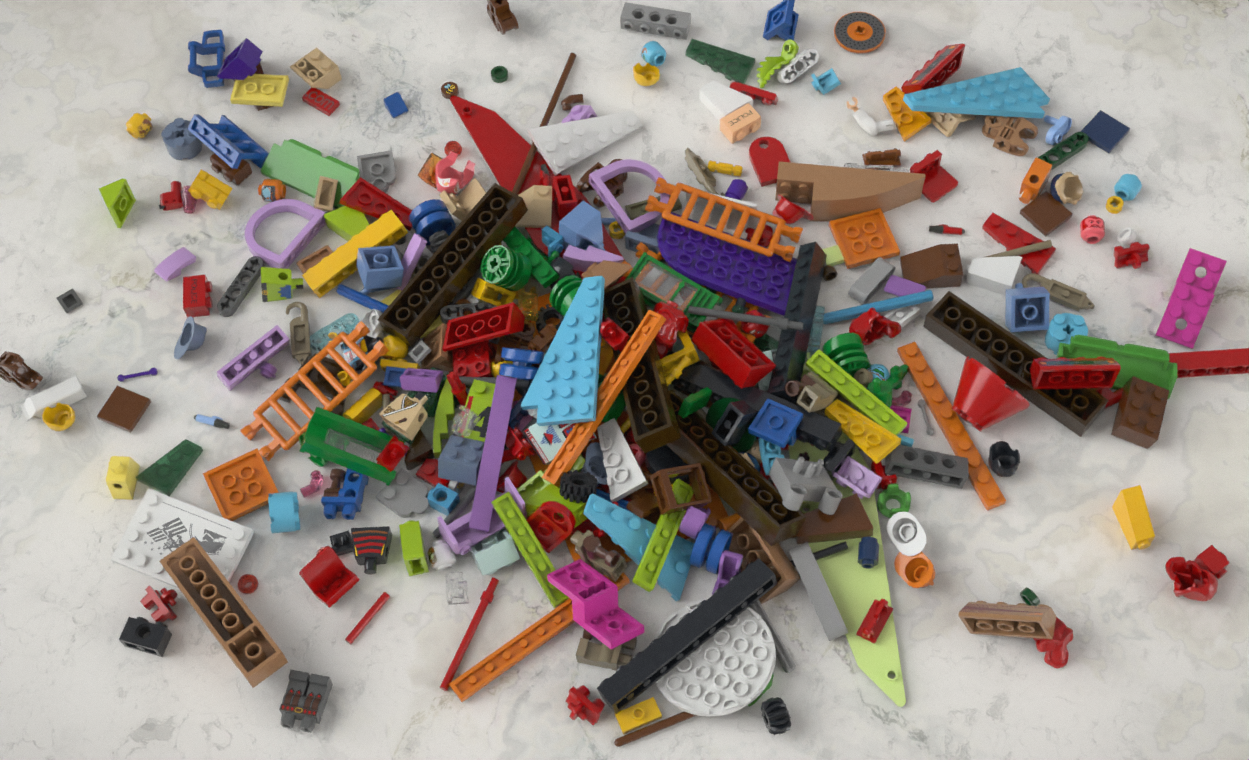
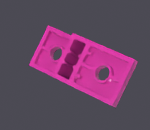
M1189 248L1155 334L1156 336L1193 349L1215 296L1213 294L1226 265V260ZM1198 267L1205 268V277L1199 278L1196 276L1195 271ZM1178 319L1186 321L1187 326L1185 329L1180 330L1176 327L1175 323Z
M579 559L547 574L548 582L572 599L573 620L608 648L613 649L644 633V625L618 606V586L583 560Z

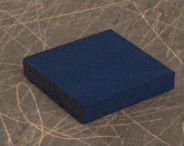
M1100 110L1081 132L1087 134L1089 142L1110 153L1129 133L1130 128Z

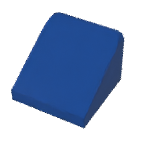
M399 92L383 99L385 108L392 118L408 111Z

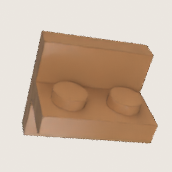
M442 323L423 338V341L432 351L421 361V369L432 370L436 367L447 372H454L452 350L445 352L442 350L447 324Z

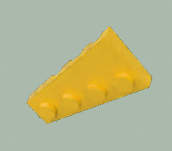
M838 399L825 409V415L829 419L841 423L842 431L876 464L901 443V438Z

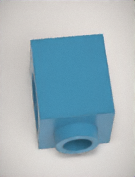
M440 483L435 488H432L427 496L429 506L446 516L460 502L457 492ZM442 497L446 498L444 501H438Z

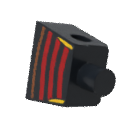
M390 527L351 528L357 564L364 565L365 574H375L377 572V565L387 563L392 540Z

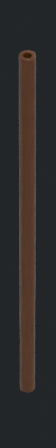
M570 53L539 127L547 126L576 59L577 55L575 53ZM534 142L512 190L517 195H519L538 149Z

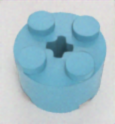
M1071 313L1056 314L1051 320L1045 335L1047 348H1050L1057 355L1059 343L1069 344L1071 336H1087L1088 328L1084 318L1081 315Z
M297 492L268 494L272 534L301 530Z

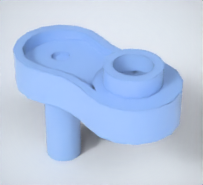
M1046 115L1044 122L1054 125L1047 132L1046 143L1053 146L1060 143L1062 137L1070 130L1072 119L1067 116L1056 119Z

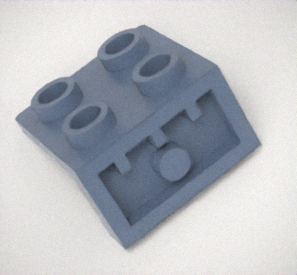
M654 223L640 232L627 231L625 235V248L638 252L639 250L636 248L641 242L649 250L657 254L660 251L657 243L660 225Z

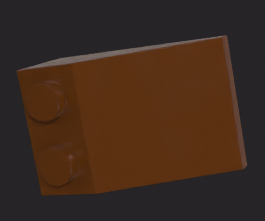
M958 243L939 244L900 257L902 277L904 279L924 285L926 289L960 287L963 269Z

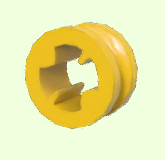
M1111 196L1107 200L1106 209L1110 213L1117 214L1121 212L1124 202L1118 196ZM1116 203L1117 207H1113L1111 204Z
M617 221L612 222L609 226V235L613 239H621L625 236V232ZM617 228H619L620 232H614V229L617 230Z

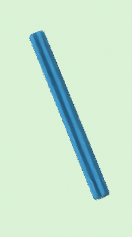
M931 290L823 313L822 321L826 325L857 318L871 307H874L876 312L880 313L933 301L934 297Z

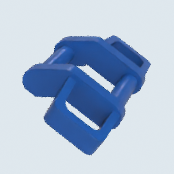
M222 30L203 32L202 44L196 41L188 42V49L190 50L188 72L202 77L206 88L224 86V79L207 81V77L218 75L224 63V34ZM212 37H220V43L207 44V40ZM197 53L200 55L217 54V65L204 67L198 65Z

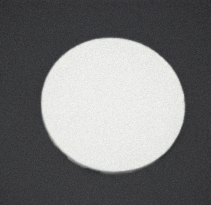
M702 600L689 603L683 609L670 615L661 625L654 639L660 638L669 627L675 626L680 622L685 614L695 610ZM748 607L655 683L662 695L671 704L687 713L709 717L738 711L753 702L763 692L772 677L776 661V649L772 633L761 616Z

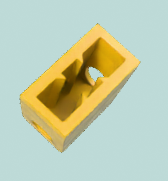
M478 277L471 295L490 304L501 306L512 303L516 293ZM499 293L502 294L500 300L497 299Z

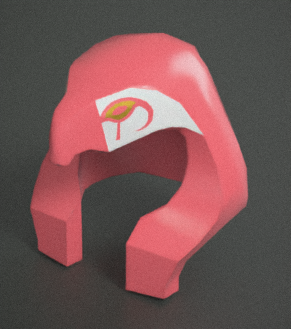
M450 151L448 156L439 160L436 164L437 190L440 193L444 190L449 194L453 193L456 195L472 180L475 163L468 160L464 171L459 172L450 167L455 163L458 154Z

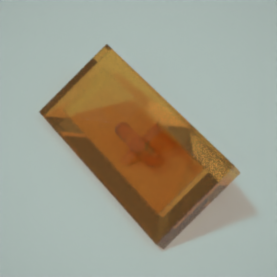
M431 153L417 176L425 183L437 189L435 169L437 162L443 158Z

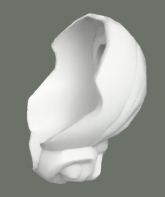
M377 309L368 311L363 317L362 322L370 330L367 334L368 336L384 339V329L377 320L382 315V312Z

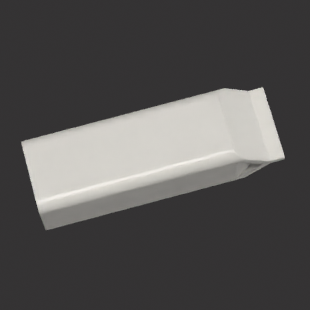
M74 376L27 398L25 403L20 406L26 420L29 421L31 419H41L46 407L53 408L57 403L71 405L86 398L87 395L77 376Z

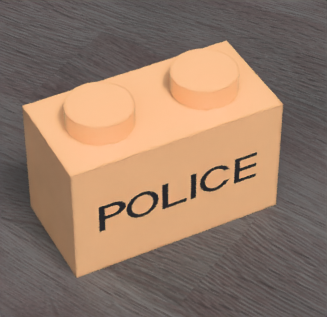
M749 103L720 119V131L732 144L742 140L748 134L756 132L761 127V116Z

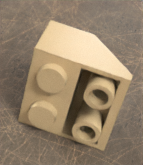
M317 47L290 66V69L312 88L329 89L342 80L338 65Z

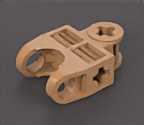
M987 115L985 117V124L982 127V133L984 136L995 140L993 147L1012 155L1024 156L1028 152L1029 147L1021 138L1034 139L1038 134V128L1022 117L1004 118L1002 116Z

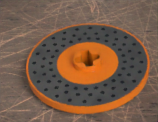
M852 12L842 16L837 21L834 28V36L842 48L854 53H868L876 50L883 43L885 27L880 19L870 13Z

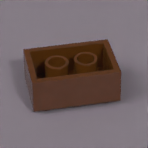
M1132 376L1123 385V392L1119 400L1111 435L1143 448H1150L1159 438L1169 390Z

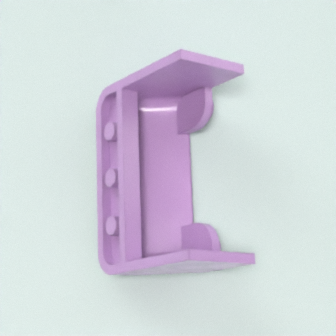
M509 477L505 478V492L495 497V499L510 492L524 515L525 502ZM494 507L489 532L469 529L471 512L449 525H446L441 516L437 518L440 534L455 554L464 555L472 549L471 547L505 528Z

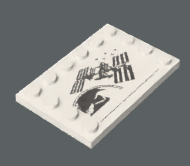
M148 488L111 560L178 588L159 561L195 537L227 581L230 582L255 531Z

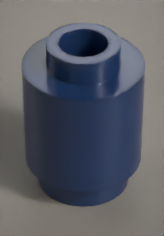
M863 537L861 542H859L858 563L866 569H871L878 565L879 544L877 543L878 540L874 537Z

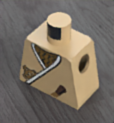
M420 391L413 399L406 394H401L382 410L379 415L387 425L412 441L428 417V413L422 406L428 398Z

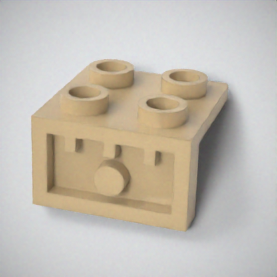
M925 112L931 118V123L946 137H950L960 122L975 120L976 118L973 114Z
M474 178L458 197L444 190L439 196L452 215L462 221L487 192L480 182Z

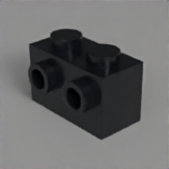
M744 400L730 402L711 434L724 446L736 444L757 412Z

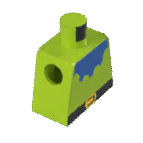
M261 267L262 301L270 302L291 299L292 290L303 289V278H292L290 269Z

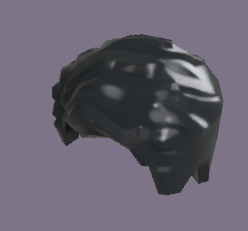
M995 442L989 450V468L999 477L1014 475L1020 463L1019 451L1011 449L1007 442Z

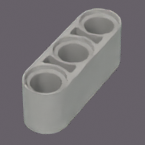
M878 257L851 286L848 295L863 305L866 304L889 280L896 267L883 258Z

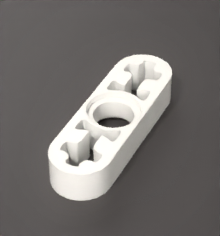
M805 49L789 64H785L778 70V81L780 83H791L818 61V52L815 49ZM797 61L801 65L799 71H797L795 68V64Z

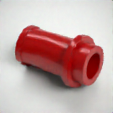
M376 381L372 387L378 390L381 395L390 393L397 396L398 393L397 390L384 386L383 381ZM390 395V401L393 402L395 398Z

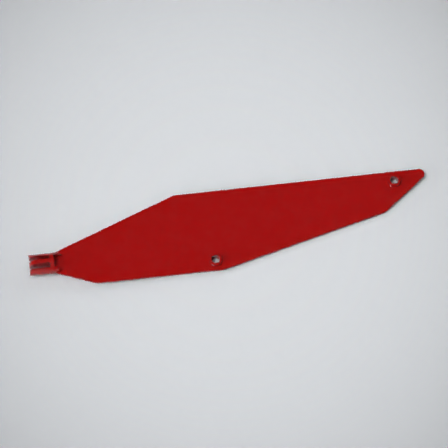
M451 96L450 101L499 185L512 192L531 145L495 111L458 96ZM538 151L534 156L519 194L534 185L543 186V181L540 178L542 164L547 165L551 186L552 177H556ZM573 185L578 202L577 206L582 201L591 205L588 199ZM552 193L551 229L559 234V221L563 218L559 219ZM602 224L604 249L607 252L623 257ZM525 227L535 246L548 256V247L542 242L543 228ZM563 249L559 257L563 258L566 250ZM573 270L575 274H576L577 272H578L580 275H582V274L584 273V272H581V271ZM622 277L612 286L625 281L627 277Z

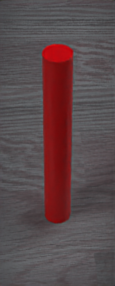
M383 592L345 638L347 643L351 645L387 602L390 596L386 592Z

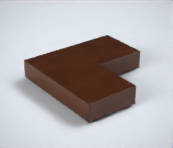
M643 487L627 496L631 501L627 503L626 508L640 518L660 510L656 496Z

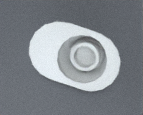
M898 512L889 519L887 532L903 555L915 556L925 548L927 543L926 533L911 513Z

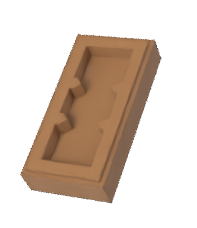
M326 245L296 262V264L304 274L309 268L321 262L324 257L332 254L333 251Z

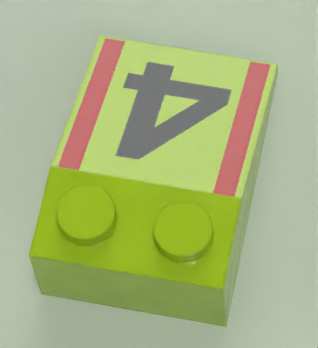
M476 379L473 380L458 436L485 442L495 384Z

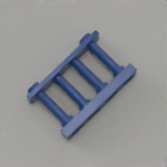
M194 114L189 124L188 130L232 169H238L241 160H251L259 168L263 167L269 153L225 115H222L219 123L216 124L207 122L199 114Z

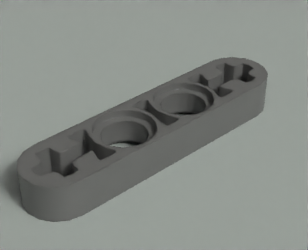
M253 256L247 260L217 304V309L221 316L230 317L236 312L260 277L261 267H265L262 258ZM243 277H251L248 282H241ZM234 291H241L239 296H231Z

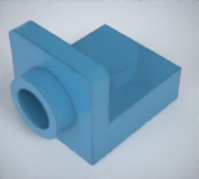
M546 225L542 229V242L548 247V257H550L553 251H558L559 254L562 252L563 236Z

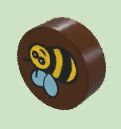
M454 82L444 83L441 86L442 96L446 99H450L451 96H457L459 93L457 84Z

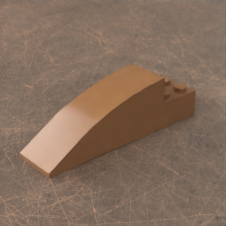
M779 162L775 201H779L777 195H781L790 202L810 203V214L814 217L810 221H832L881 208L884 213L920 199L925 174Z
M195 537L159 561L252 688L288 663L282 651Z

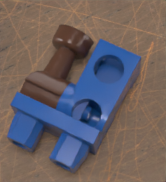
M338 468L332 469L330 473L331 487L324 490V495L321 499V503L324 506V516L326 519H335L337 512H342L344 519L353 520L356 512H361L365 485H368L369 477L348 468L346 472ZM344 481L343 488H340L341 482Z

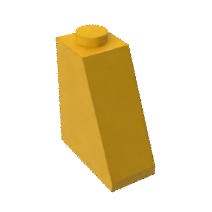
M1138 485L1123 489L1115 500L1112 509L1131 550L1139 548V550L1146 549L1151 545L1155 534L1142 488Z

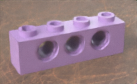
M276 325L218 370L217 377L229 391L262 366L264 362L269 361L288 346L290 339Z

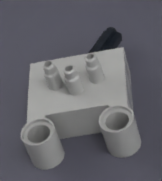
M804 452V454L800 453L797 460L776 457L769 475L783 499V505L787 509L792 511L799 510L804 500L819 502L818 508L823 513L829 515L835 513L843 495L832 482L823 466L824 461L822 459H819L817 462L809 461L810 457L807 452Z

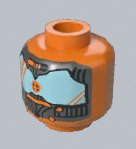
M265 179L262 185L260 184L258 187V194L262 196L265 202L282 200L286 196V185L279 179Z

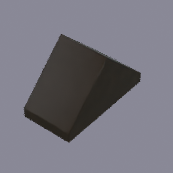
M419 429L414 439L410 442L409 450L404 460L407 470H412L422 465L426 459L434 458L433 448L421 429Z

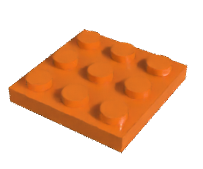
M881 208L829 221V228L836 244L840 248L847 269L873 263L878 257L888 259L900 255L899 247Z
M257 448L203 473L222 517L230 521H234L269 504L268 494L279 493Z

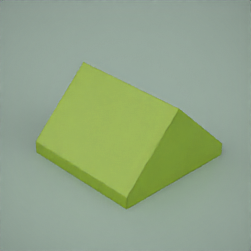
M123 178L99 188L117 228L122 227L136 201L127 180Z

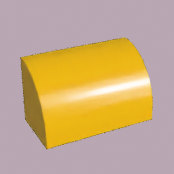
M370 388L343 413V417L362 424L383 406L381 393L374 388Z

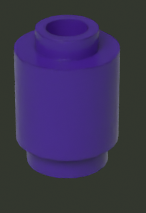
M742 179L732 180L725 193V197L742 200L748 190L746 182Z

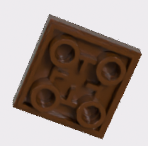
M1045 191L1022 208L1019 214L1046 237L1069 220L1073 213L1059 201L1055 200L1050 193Z
M117 385L98 413L97 418L131 433L150 405L151 400Z

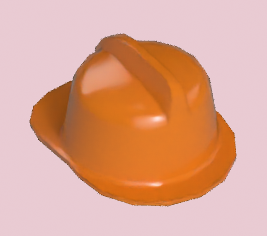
M922 551L915 556H906L901 552L897 554L894 562L895 570L912 588H924L934 585V565Z

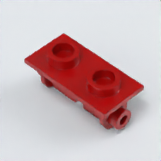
M508 425L509 431L506 435L505 444L517 460L523 461L529 453L535 456L531 450V443L522 438L524 434L517 427L513 429Z
M885 599L880 601L874 600L856 635L873 644L876 643L893 611V608L888 606V601Z

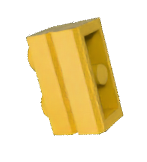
M201 169L188 191L191 192L194 198L207 202L209 207L220 210L233 188Z

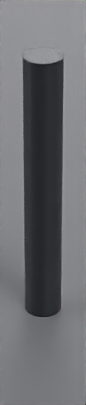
M845 541L814 552L813 555L815 560H819L847 550L848 546ZM791 560L790 562L792 563L793 567L796 568L794 561Z

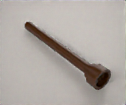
M685 711L619 737L615 739L614 744L617 747L623 746L697 715Z

